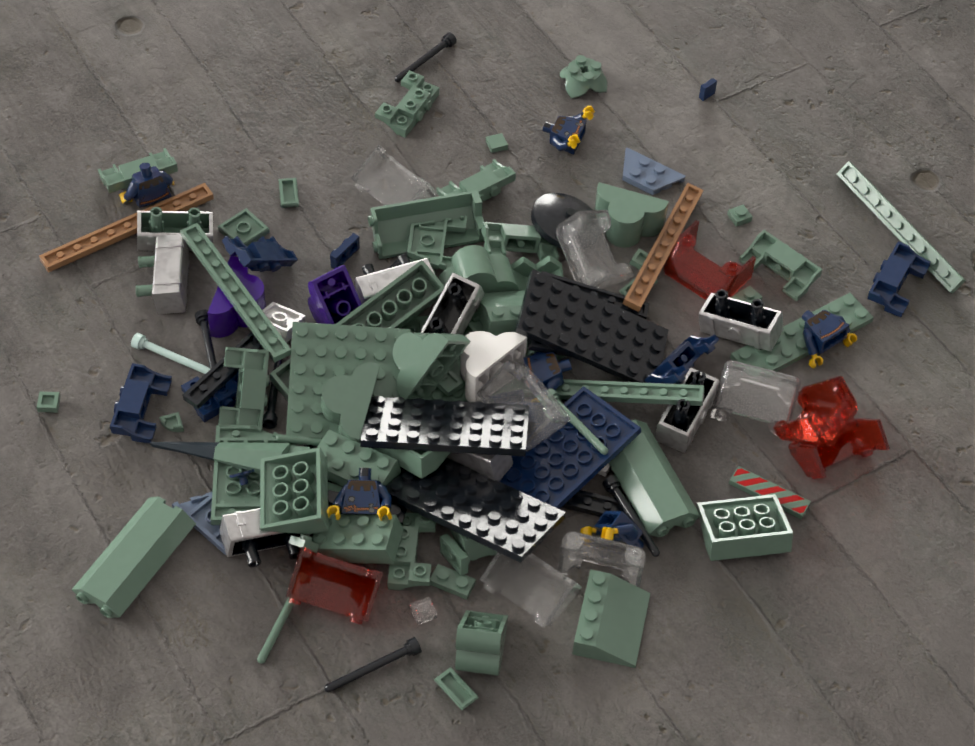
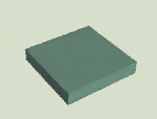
M247 208L218 226V231L225 237L228 236L229 239H234L236 236H239L246 246L270 233L269 228Z

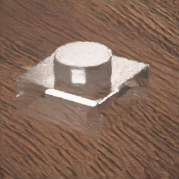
M430 597L410 603V610L417 625L437 618V612Z

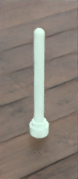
M136 333L132 338L131 347L138 350L146 348L203 374L210 370L207 366L149 342L145 335Z

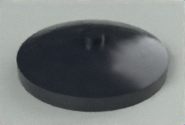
M548 193L539 197L532 208L531 220L536 231L546 241L558 248L575 252L585 251L592 248L601 235V223L596 213L586 203L574 196L564 193Z

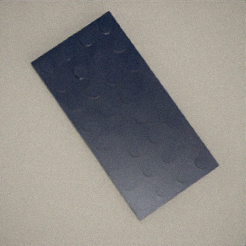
M584 386L564 405L608 448V453L602 455L557 410L527 437L526 456H511L513 465L499 482L560 509L642 432L641 427Z

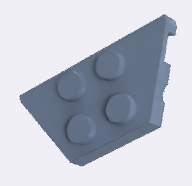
M626 148L623 181L651 195L671 188L672 184L676 182L683 183L685 181V175L632 149Z
M212 492L206 493L203 496L191 497V501L179 504L177 501L172 504L173 509L175 506L183 509L196 523L194 528L226 555L220 535L221 525H211Z

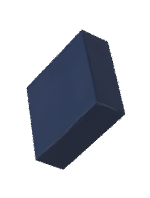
M711 78L701 85L699 98L702 101L715 94L717 80Z

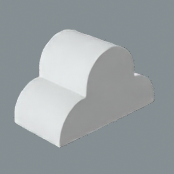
M475 331L466 335L471 342L461 354L460 374L465 381V397L468 402H481L525 367L523 358L526 357V336L516 332H505L495 336L485 331Z

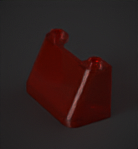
M842 376L803 387L798 395V403L803 408L798 418L788 422L780 420L774 425L773 429L781 440L827 448L835 445L858 411L857 402Z
M301 547L285 597L289 598L288 602L300 606L301 602L348 616L350 617V622L362 625L363 621L368 622L383 572L366 569L365 567L322 555L318 552L315 553L310 549Z

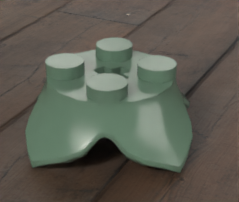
M579 55L560 72V77L566 79L565 88L571 99L584 95L588 89H592L597 93L607 92V79L601 69V63Z

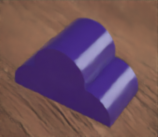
M230 256L227 264L263 310L266 308L263 282L258 277L248 274V267H243L238 257ZM218 286L207 314L211 337L223 338L233 334L238 326L246 328L248 326Z
M341 265L308 282V289L311 295L308 298V306L316 323L336 324L362 305L345 265Z

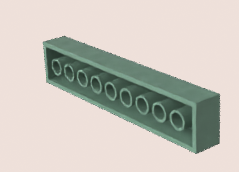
M421 260L336 324L401 329L438 301L444 285L426 263ZM290 359L270 373V381L287 401Z

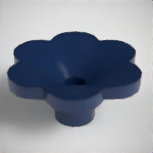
M252 469L229 475V478H238L240 485L248 484L247 476L255 472V470Z

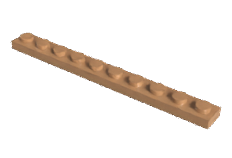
M203 183L141 211H150L153 207H159L162 211L186 212L190 208L213 200L214 196L207 185ZM137 213L39 255L40 261L49 273L137 233Z
M690 183L686 184L622 304L638 312L641 310L704 190Z

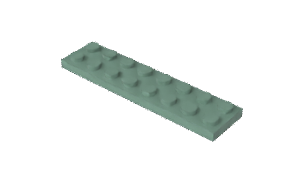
M851 293L812 312L816 315L822 310H827L832 314L842 316L846 323L849 324L850 333L868 325L874 318ZM801 317L784 326L772 351L746 345L731 353L730 358L747 378L755 384L809 355L803 337L805 321Z

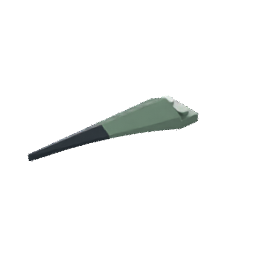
M150 442L154 448L194 455L245 470L254 469V473L260 474L261 458L310 449V447L291 446L290 443Z

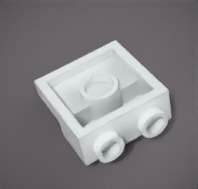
M272 302L262 310L286 343L292 339L293 322H305L306 315L275 302Z

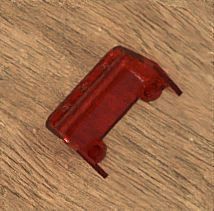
M696 220L678 237L664 265V272L705 300H707L711 293L715 294L721 289L726 290L730 298L752 277L756 257L752 256L743 266L736 262H727L720 267L693 249L696 246L699 221Z
M849 418L788 444L790 454L807 477H812V479L826 478V467L853 455L867 457L872 455L874 450L890 449L881 420L870 418Z

